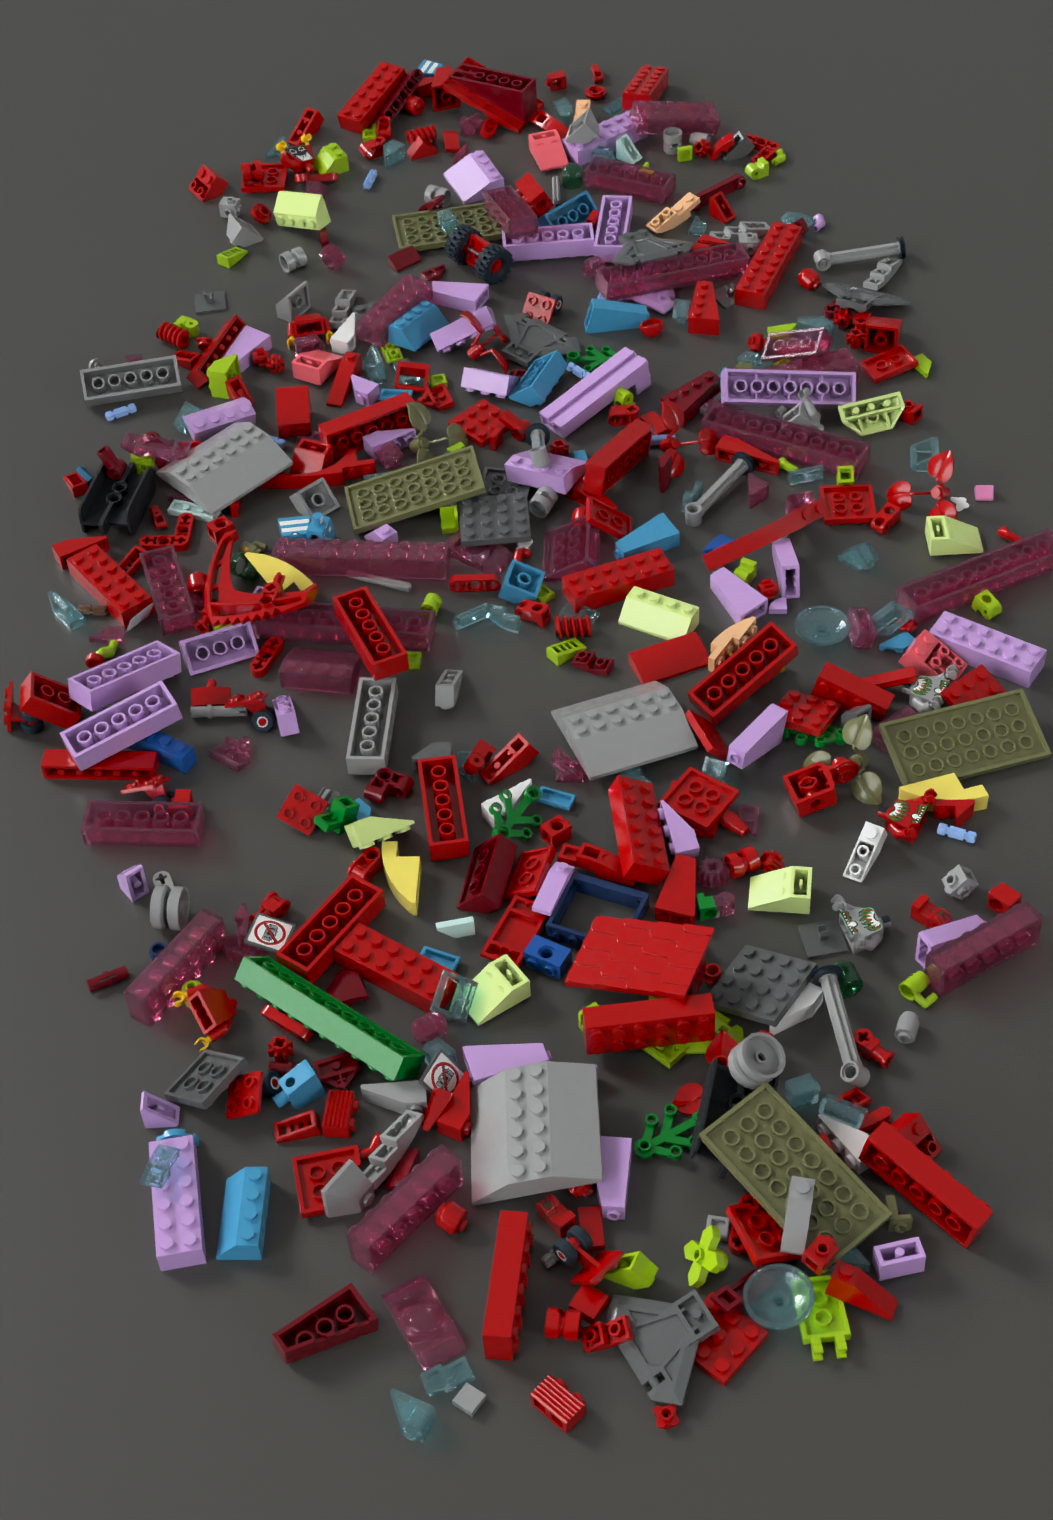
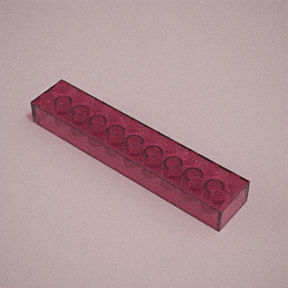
M737 241L691 250L689 253H679L677 256L651 262L636 263L633 266L619 264L596 269L595 286L605 300L627 299L629 297L694 285L697 281L705 280L712 282L714 280L741 276L750 264L751 258Z
M718 402L713 403L701 420V430L703 428H711L716 433L718 440L723 435L738 438L772 457H784L787 461L837 474L838 466L853 465L854 479L856 480L870 460L871 444Z
M1048 528L896 588L895 604L908 618H913L919 624L942 615L944 611L949 612L972 603L974 597L986 589L991 594H995L1053 571V532Z
M282 537L277 538L270 555L290 564L305 575L446 580L451 562L450 544L443 542L414 543L408 541L392 542L389 540L381 542L374 540L357 541L355 539L323 540L321 538L289 539Z
M313 602L308 606L286 614H278L273 618H266L263 621L258 619L254 623L251 622L254 636L258 639H269L270 637L278 636L285 641L354 646L335 614L333 603ZM380 607L405 650L430 651L436 630L435 611Z

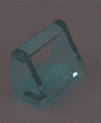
M371 345L363 361L364 371L369 381L377 384L387 383L385 364L377 346Z
M931 437L910 446L911 471L928 472L929 460L934 455L939 454L938 437ZM917 452H930V458L917 462Z
M54 590L48 592L53 613L70 630L86 623L85 617L66 598Z
M891 601L869 618V633L874 636L891 635L911 620L915 613ZM895 619H899V620H897L895 623H893L890 627L888 626V625H889L891 622H893Z
M443 970L430 1010L451 1022L466 1023L478 983L461 975ZM450 979L458 984L449 1011L439 1007Z

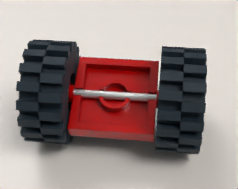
M468 224L458 225L457 229L454 228L452 230V234L449 233L448 236L450 237L445 241L447 242L445 253L450 259L463 266L464 264L471 265L475 268L476 276L490 285H497L498 282H503V278L506 279L508 277L507 273H510V268L513 267L511 263L513 262L512 254L499 244H490L482 238L483 236L478 230Z

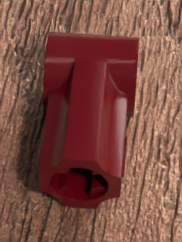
M108 445L103 446L96 454L107 467L108 477L115 481L120 480L127 469V463L117 458Z

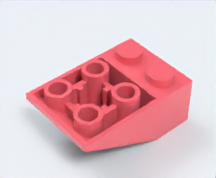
M556 129L528 134L529 150L541 172L569 166L560 135Z
M319 349L300 353L291 362L293 376L296 379L321 386L339 367L343 356Z
M926 629L913 640L898 661L905 668L915 666L917 676L928 677L938 676L946 672L948 666L956 665L959 670L958 676L955 680L949 679V686L958 680L968 665Z

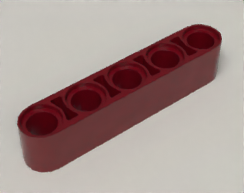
M417 68L406 73L378 112L377 119L382 116H388L390 121L394 120L407 102L406 99L412 95L422 81L423 72Z

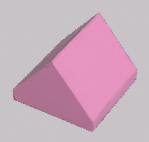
M976 485L974 487L975 500L993 501L994 485Z

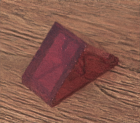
M748 473L749 508H754L769 497V483L752 473Z

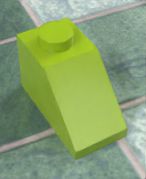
M641 1251L624 1254L619 1260V1265L612 1270H608L603 1275L605 1279L636 1290L650 1287L655 1280V1275L659 1268Z

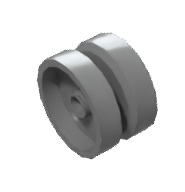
M168 885L155 886L150 902V922L153 929L165 930L168 926L171 930L183 931L185 929L190 909L189 891L186 886H174L172 890Z
M762 1032L750 1034L736 1045L728 1056V1068L732 1077L737 1083L749 1089H757L766 1081L768 1083L783 1072L786 1064L785 1053L781 1044L776 1038Z

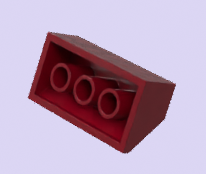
M499 833L475 847L456 907L458 910L488 914L501 907L518 848L516 844L503 834Z

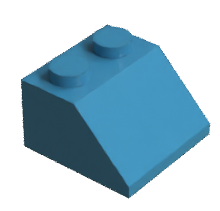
M512 559L498 597L514 604L521 603L524 599L536 600L545 572Z

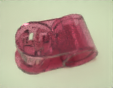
M315 333L298 337L293 341L296 348L295 357L300 353L318 349L323 351L325 348L324 342Z
M805 491L788 495L786 498L785 514L790 513L795 508L815 501L813 492Z
M230 934L223 940L225 957L229 961L241 964L243 957L260 956L264 953V950L244 944L245 938L236 934Z

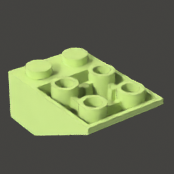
M944 515L926 516L925 536L930 556L983 553L978 527Z
M370 816L344 826L352 847H359L361 850L375 845V840L380 842L393 837V832L396 835L410 830V825L415 822L414 820Z
M790 866L750 877L748 910L810 914L812 867Z
M505 954L489 963L455 999L475 1023L480 1026L530 997V980Z

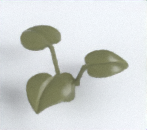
M406 403L412 426L417 430H422L409 444L410 450L413 453H417V463L435 457L427 449L431 444L449 440L450 447L459 442H462L465 447L467 446V435L463 428L456 423L450 424L447 427L448 437L430 442L427 438L421 437L427 429V424L431 422L430 413L421 403Z
M864 714L849 720L842 730L844 741L852 745V749L857 753L852 755L850 759L859 765V772L857 774L859 779L852 782L851 790L855 798L862 803L879 805L883 803L882 781L876 773L871 771L864 772L870 763V759L863 751H859L866 750L871 745L873 737L870 718L868 714ZM826 751L813 752L805 759L803 768L816 762L831 766L832 756Z

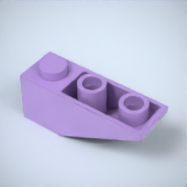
M416 429L376 431L363 436L364 450L374 460L408 447L410 442L415 439Z
M281 695L272 700L281 737L300 733L291 697Z
M661 800L660 808L657 809L660 820L664 822L662 828L665 838L668 837L670 842L668 843L670 855H674V859L676 854L698 857L700 847L694 829L664 800Z

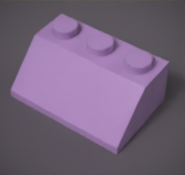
M464 367L461 387H465V391L469 392L479 390L481 391L480 394L490 396V393L496 394L495 397L505 399V396H509L516 387L519 377Z

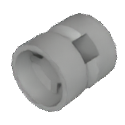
M669 127L664 130L663 150L666 154L676 155L677 147H682L681 129Z
M433 184L428 185L424 194L425 202L427 203L438 195H444L445 198L442 201L443 205L441 207H448L452 196L451 190Z
M300 246L291 249V252L286 251L279 255L280 264L287 273L295 270L296 267L300 268L307 264L306 254Z
M548 486L539 487L528 504L530 513L535 517L545 518L558 499L557 493Z

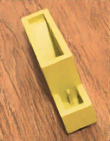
M251 552L244 554L267 583L273 582L278 572H281V575H285L282 585L283 592L289 591L295 585L302 591L314 584L301 571L280 559Z
M955 773L899 787L898 799L900 800L919 798L924 796L926 790L933 788L937 793L936 800L974 799V811L987 809L989 795L983 785L964 789ZM928 803L927 811L933 812L934 804Z
M382 841V858L388 886L399 903L413 916H417L422 870L420 856H399L398 841Z

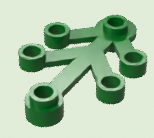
M587 346L586 355L588 356H580L577 351H570L567 353V362H573L576 365L578 362H593L583 367V369L591 373L595 368L614 356L616 352L609 346H603L601 348L602 353L596 350L594 346Z
M832 724L829 725L828 731H825L821 737L785 728L783 738L791 737L792 733L797 734L795 743L799 746H804L814 740V745L817 748H824L831 743L837 745L847 744L843 739V728L838 729Z
M530 785L524 791V798L515 810H513L511 791L504 789L499 794L500 801L504 803L507 821L503 823L501 804L494 802L489 807V812L494 816L495 821L492 837L498 835L499 832L509 840L510 838H521L527 841L532 837L533 832L528 827L522 830H511V827L513 825H531L537 828L542 824V817L538 814L521 816L530 803L536 802L540 798L541 791L537 786Z
M667 1104L664 1107L665 1117L660 1135L653 1139L654 1128L658 1126V1116L653 1113L648 1114L645 1117L646 1128L643 1138L635 1142L634 1153L643 1160L650 1159L653 1155L668 1157L673 1161L680 1160L682 1158V1148L680 1146L690 1149L693 1135L689 1138L679 1137V1135L695 1128L698 1110L691 1119L671 1129L673 1119L677 1116V1107L674 1104ZM664 1143L673 1145L669 1149L660 1147ZM676 1151L679 1152V1154L675 1155L672 1154V1152Z

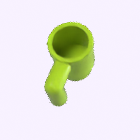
M922 971L911 974L905 981L899 984V991L903 997L910 1001L915 1000L924 1009L931 1006L938 999L935 993H931L927 998L921 995L930 983L928 976Z

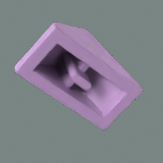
M146 1091L142 1092L140 1113L145 1129L176 1127L179 1125L180 1106Z

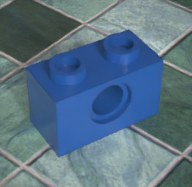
M535 935L523 951L524 965L530 969L543 972L549 977L561 980L572 963V949Z

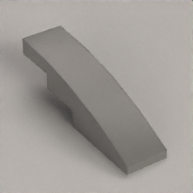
M740 221L738 227L725 226L724 232L710 231L709 236L728 241L730 244L738 243L739 234L751 232L757 233V237H761L767 234L770 226L766 222Z
M888 256L879 261L877 268L871 271L870 278L863 282V287L874 291L881 289L896 273L903 260Z
M342 289L335 299V306L331 311L332 317L329 320L331 328L339 329L346 319L349 318L351 307L354 306L357 290Z
M407 1109L379 1136L382 1144L368 1157L370 1165L363 1171L364 1175L373 1184L374 1190L392 1172L408 1149L424 1119L422 1113Z

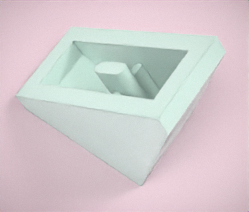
M626 133L616 140V159L633 165L642 159V156Z

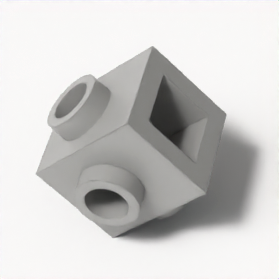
M223 196L218 204L220 217L228 218L229 214L238 217L243 211L240 198Z
M757 233L739 234V255H755L761 244Z
M960 864L941 879L945 886V892L950 897L954 896L960 900L967 897L979 885L972 871Z

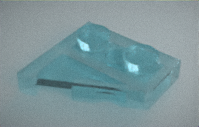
M185 402L173 423L174 429L186 435L189 431L183 416L201 411V409Z

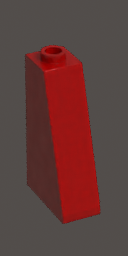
M676 854L655 905L656 921L695 925L696 858Z

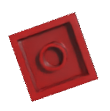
M582 1285L570 1302L569 1309L581 1310L582 1320L592 1325L598 1321L608 1306L609 1296L589 1285Z

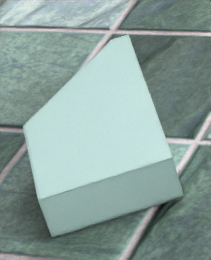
M473 916L436 923L437 931L453 938L475 935Z

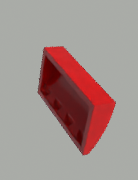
M695 631L630 652L629 665L640 682L645 684L652 681L661 682L708 666L709 656Z

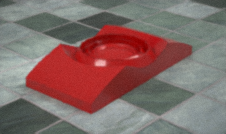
M515 895L480 952V957L494 961L507 954L516 966L520 968L524 963L523 951L535 935L540 936L543 933L550 916L531 911L534 901Z

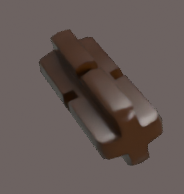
M79 604L77 612L80 615L107 616L108 608L102 605H93L92 607L89 604Z

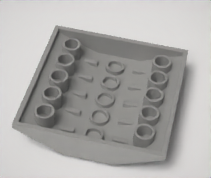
M235 422L156 471V475L213 516L293 465V461L271 436L251 422Z
M657 681L551 711V715L590 781L698 749L697 742L682 707L670 689Z
M544 1061L505 1069L470 1089L471 1122L473 1123L471 1128L473 1206L603 1182L597 1066L595 1064Z

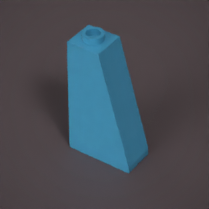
M592 298L584 327L587 334L639 328V324L641 325L642 321L648 320L650 314L647 311L646 305Z
M660 513L615 542V558L619 560L659 547L663 552L680 546V532L664 513Z

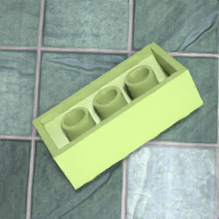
M290 191L278 192L273 212L278 226L321 230L331 222L322 194Z
M634 586L626 596L618 624L670 640L692 633L699 624V607Z

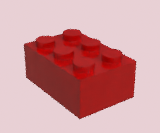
M33 671L30 672L21 684V712L64 729L74 726L81 718V705L70 698L67 685Z

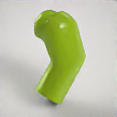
M784 457L779 458L780 469L795 475L798 467L788 462Z

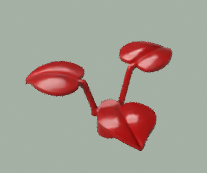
M464 311L461 313L460 316L466 318L479 332L471 344L472 347L466 351L468 356L475 361L480 356L483 357L492 352L503 368L504 374H506L509 370V364L502 354L494 348L484 352V346L497 335L503 342L507 343L509 339L506 334L501 331L498 325H495L493 330L496 333L483 344L481 342L477 343L484 332L481 328V323L471 312Z
M662 401L663 424L668 430L674 431L666 436L667 439L661 440L660 449L665 453L664 456H672L673 478L680 476L685 469L684 459L681 455H678L677 449L679 446L699 443L700 452L703 455L711 456L715 454V446L719 440L711 428H703L699 432V440L679 443V440L672 436L679 430V425L684 423L683 410L674 402Z
M947 450L936 454L929 460L928 472L931 477H936L935 481L939 484L934 486L931 491L911 492L912 486L909 482L898 481L887 492L886 497L889 503L900 507L901 510L911 506L913 501L911 495H932L934 499L939 500L935 504L936 507L931 509L929 515H944L957 520L955 505L945 500L950 495V489L944 486V483H941L948 482L953 475L954 458L952 451Z
M725 1030L721 1031L711 1041L706 1050L705 1056L709 1065L714 1058H718L717 1064L728 1067L730 1051L738 1043ZM687 1083L677 1091L672 1103L677 1107V1112L693 1116L699 1109L703 1089L700 1084Z

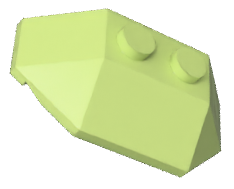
M899 391L841 405L837 408L842 423L862 437L893 429L905 405Z

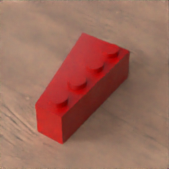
M697 281L688 315V333L719 335L720 320L713 282Z
M826 662L811 692V695H815L818 698L833 700L842 704V710L846 711L856 706L870 704L872 706L871 718L879 721L883 720L895 697L894 694L829 662Z

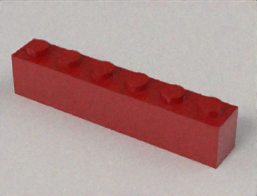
M237 314L223 325L186 377L197 389L209 381L207 376L208 367L211 366L213 361L224 357L240 332L247 325Z
M45 749L40 766L44 779L134 781L143 777L148 780L152 776L158 775L160 762L157 751H119L95 765L80 771L68 750Z

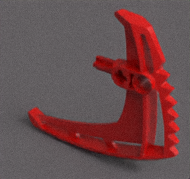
M236 530L226 532L221 537L208 570L204 590V604L213 627L220 624L224 627L229 623L232 626L238 623L244 625L248 621L254 623L258 619L263 621L266 618H273L278 614H286L313 603L318 592L316 583L302 591L283 592L282 585L285 575H281V572L275 575L273 582L264 586L261 594L234 590L231 582V554L233 543L239 539ZM221 567L220 580L216 583L218 571ZM218 589L219 603L214 602L215 591Z

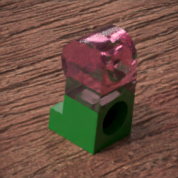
M728 891L707 897L704 896V893L696 894L695 906L700 921L720 918L734 913L735 896Z

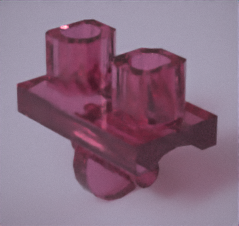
M476 112L469 117L463 116L460 118V136L472 135L476 128L481 129L484 120L480 119V113Z

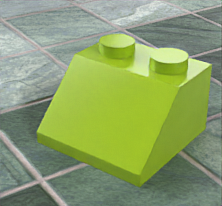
M330 143L322 147L315 158L313 166L318 174H341L349 171L348 156L337 143Z
M238 354L215 360L208 367L207 376L209 377V389L211 390L212 397L229 399L225 381L238 375L242 379Z

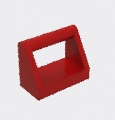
M398 360L394 389L413 390V392L424 394L426 391L425 387L429 384L430 365ZM403 375L425 378L424 387L399 384L400 377Z

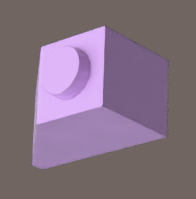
M353 374L351 375L356 403L367 407L378 400L380 395L379 384Z
M388 524L364 536L369 543L384 555L399 548L397 531Z
M141 864L134 865L117 875L120 889L132 902L149 893L144 869Z

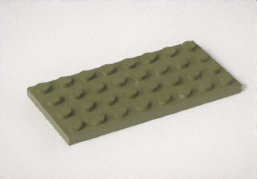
M508 199L434 209L431 212L426 210L392 215L399 251L411 245L416 251L445 247L447 244L445 241L450 237L448 236L449 233L452 234V230L454 228L457 229V226H462V224H468L478 230L486 241L502 239V229L517 228Z
M473 445L344 487L356 535L379 528L385 524L398 522L486 493Z
M1023 688L880 723L878 727L902 786L955 773L958 780L1049 758L1052 754Z
M767 1081L699 1133L701 1141L782 1229L784 1227L788 1190L792 1175L815 1179L805 1249L820 1234L824 1237L827 1235L832 1237L837 1242L836 1247L839 1249L837 1256L823 1273L833 1267L837 1259L841 1260L893 1215Z

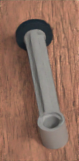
M901 236L900 239L899 237L896 238L895 243L832 253L820 249L814 253L813 259L817 269L825 271L834 264L898 255L899 259L902 257L905 259L906 246L904 238Z
M534 423L527 428L525 437L527 443L532 447L529 452L534 468H540L550 464L546 444L550 439V431L544 424Z
M741 451L735 453L731 459L732 466L697 502H691L685 506V523L688 526H699L702 523V516L741 475H750L755 470V462L750 455Z
M838 965L822 966L813 971L811 978L813 979V984L821 986L843 1062L840 1076L845 1082L861 1088L869 1082L870 1072L863 1066L860 1060L838 981L843 978L842 968Z

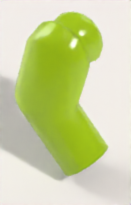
M782 148L776 150L777 156L772 160L773 166H777L786 160V154Z
M111 640L109 646L100 648L96 653L102 655L104 659L112 658L116 653L119 643L116 640Z

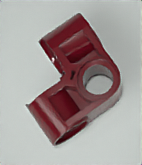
M381 768L365 787L363 796L365 799L378 804H382L389 795L405 798L414 786V780L410 776L390 768Z

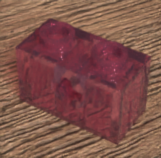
M850 607L844 620V625L852 647L870 649L877 636V631L868 607Z

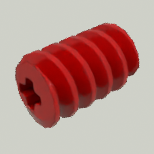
M433 124L432 127L429 125L426 128L422 127L421 130L416 128V130L412 129L410 132L406 131L409 145H412L418 136H421L430 143L431 140L436 143L437 131L435 125Z
M163 322L156 331V337L181 350L189 346V332L170 322Z
M585 614L583 620L580 615L577 616L576 620L573 615H570L569 620H567L566 615H563L562 621H560L559 616H556V635L558 633L560 638H563L564 633H566L567 638H570L571 633H573L574 637L577 638L579 632L582 637H585L586 632H588L589 637H592V619H589L588 615Z

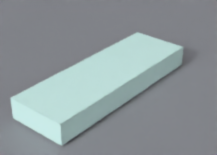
M176 499L173 500L167 509L169 515L180 516L188 512L193 514L195 520L205 522L213 521L221 514L220 511L212 516L196 503Z

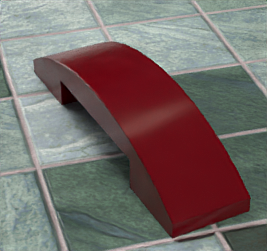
M786 1261L757 1265L754 1270L729 1287L726 1284L710 1296V1300L726 1314L739 1311L767 1292L788 1271L790 1265Z

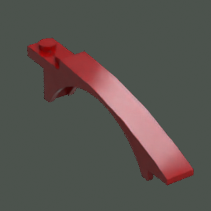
M350 449L340 461L328 468L306 474L279 473L257 488L303 489L322 477L329 487L344 485L346 480L377 476L374 458L357 461L355 449Z
M824 497L795 508L780 519L702 555L704 563L709 572L829 514V508Z

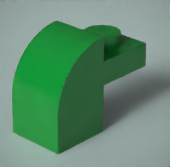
M348 795L334 798L330 812L316 815L314 823L325 832L334 831L340 835L346 831L344 826L355 821L360 804Z

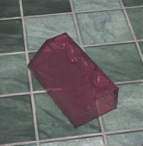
M824 327L769 333L760 360L763 362L818 356L829 352L833 338Z

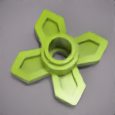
M709 1225L703 1230L700 1242L691 1240L684 1246L685 1259L693 1261L688 1273L689 1286L699 1288L706 1282L708 1271L717 1274L719 1271H724L728 1265V1255L723 1250L717 1248L721 1239L719 1227Z

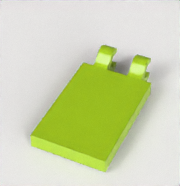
M831 1275L790 1279L803 1345L811 1344L813 1361H822V1353H824L822 1343L833 1341L835 1343L837 1359L847 1358V1344L845 1340L851 1339L844 1302L824 1294Z

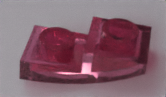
M241 902L239 910H236L234 915V921L237 922L238 926L236 937L239 939L241 948H249L248 944H244V940L251 927L246 903Z

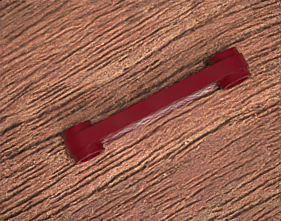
M735 173L730 178L695 194V196L700 198V203L692 211H698L701 207L709 204L710 197L720 191L725 196L737 189L744 188L746 179L742 175Z

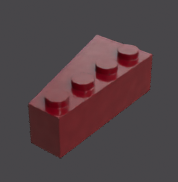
M709 370L661 397V402H674L683 410L684 423L679 425L682 429L686 426V422L691 421L694 415L700 411L699 407L720 393V377Z
M350 1283L272 1334L273 1346L284 1362L289 1364L377 1331L378 1318L354 1285Z

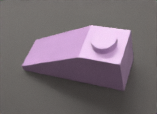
M555 862L548 871L531 911L551 916L575 871L574 866L568 865L565 862Z

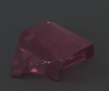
M249 736L243 737V740H233L225 737V743H221L211 749L209 757L239 772L250 763Z

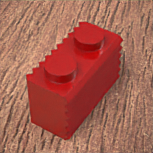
M331 1089L328 1091L322 1121L323 1137L350 1138L351 1131H355L356 1119L353 1116L354 1113H358L359 1100L355 1098L354 1091Z
M548 1375L530 1394L532 1406L564 1431L565 1434L586 1414V1401L577 1392L574 1394L570 1392L568 1386L561 1378L555 1379Z

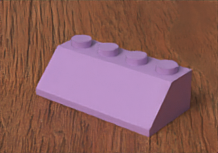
M484 306L472 312L481 323L483 331L489 332L494 329L493 326L497 325L493 310L490 307ZM462 317L430 333V336L437 351L447 353L452 350L451 347L455 345L461 346L469 338L475 339L479 332L466 318Z
M242 397L183 416V420L193 441L199 440L204 442L235 422H251L256 425V413L251 402Z
M250 621L244 625L238 623L234 626L231 625L178 642L190 676L255 657L259 652Z

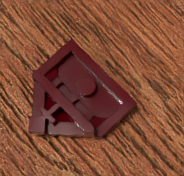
M340 969L325 991L349 1007L353 1003L361 1001V999L363 1002L369 999L364 987L365 985L358 972Z
M349 1052L313 1062V1067L320 1083L345 1091L360 1072L358 1061L352 1058Z

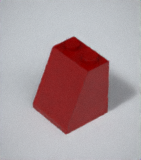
M450 66L436 68L431 85L434 112L461 107L460 98L446 92L442 88L441 83L453 72Z
M871 316L866 323L864 352L882 353L898 346L902 333L903 319Z
M308 385L276 388L279 438L312 436V407Z

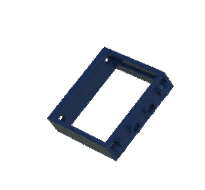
M573 872L546 923V936L553 941H560L573 947L581 948L587 933L560 926L577 892L637 909L633 919L643 920L649 908V893Z

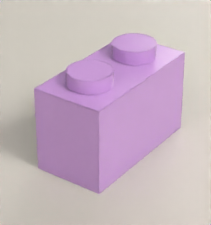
M919 1237L873 1246L872 1263L879 1281L924 1271L926 1255Z

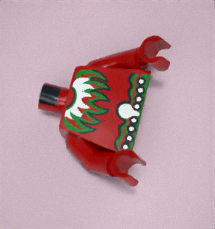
M930 788L924 792V796L913 800L897 799L891 809L880 806L877 817L886 819L885 830L896 840L903 839L914 844L927 818V804H935L937 793L933 788Z

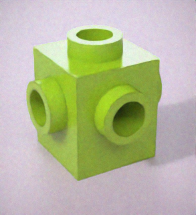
M145 451L131 453L130 462L136 464L137 474H144L147 467L155 469V459L151 458V453Z

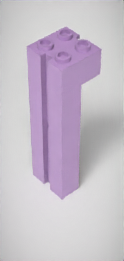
M624 347L540 411L542 424L564 439L614 400V394L618 388L624 387L628 390L632 387L635 389V394L639 395L651 385V375L647 359L639 355L637 356L635 351Z

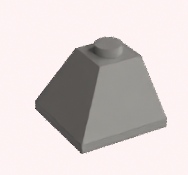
M590 108L570 125L565 140L567 143L588 144L591 140L594 141L598 137L599 125Z
M232 214L228 215L226 235L229 237L231 244L244 248L264 240L252 224Z
M304 281L276 304L278 318L292 322L295 316L302 315L311 308L308 282Z
M323 477L289 497L297 511L303 516L310 515L311 520L312 515L316 512H320L325 516L340 507Z
M351 1159L343 1165L321 1190L325 1214L329 1218L361 1213L366 1206L368 1207L372 1204L375 1198L373 1184Z

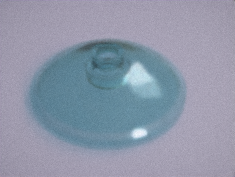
M824 605L812 606L804 609L797 615L795 631L802 640L809 644L830 646L841 642L847 637L850 631V621L846 614L837 608Z
M770 1264L758 1269L749 1277L743 1290V1302L748 1315L756 1323L769 1329L783 1330L799 1325L809 1316L814 1306L815 1294L810 1279L803 1271L788 1264ZM778 1303L784 1304L783 1306H776Z

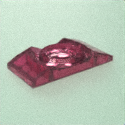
M125 432L121 442V448L133 455L163 458L167 462L187 458L192 446V442Z
M460 529L438 548V552L485 574H497L514 557V554L502 544L462 547Z
M423 1275L381 1295L383 1302L424 1371L466 1350V1346L453 1320L446 1313L434 1289Z

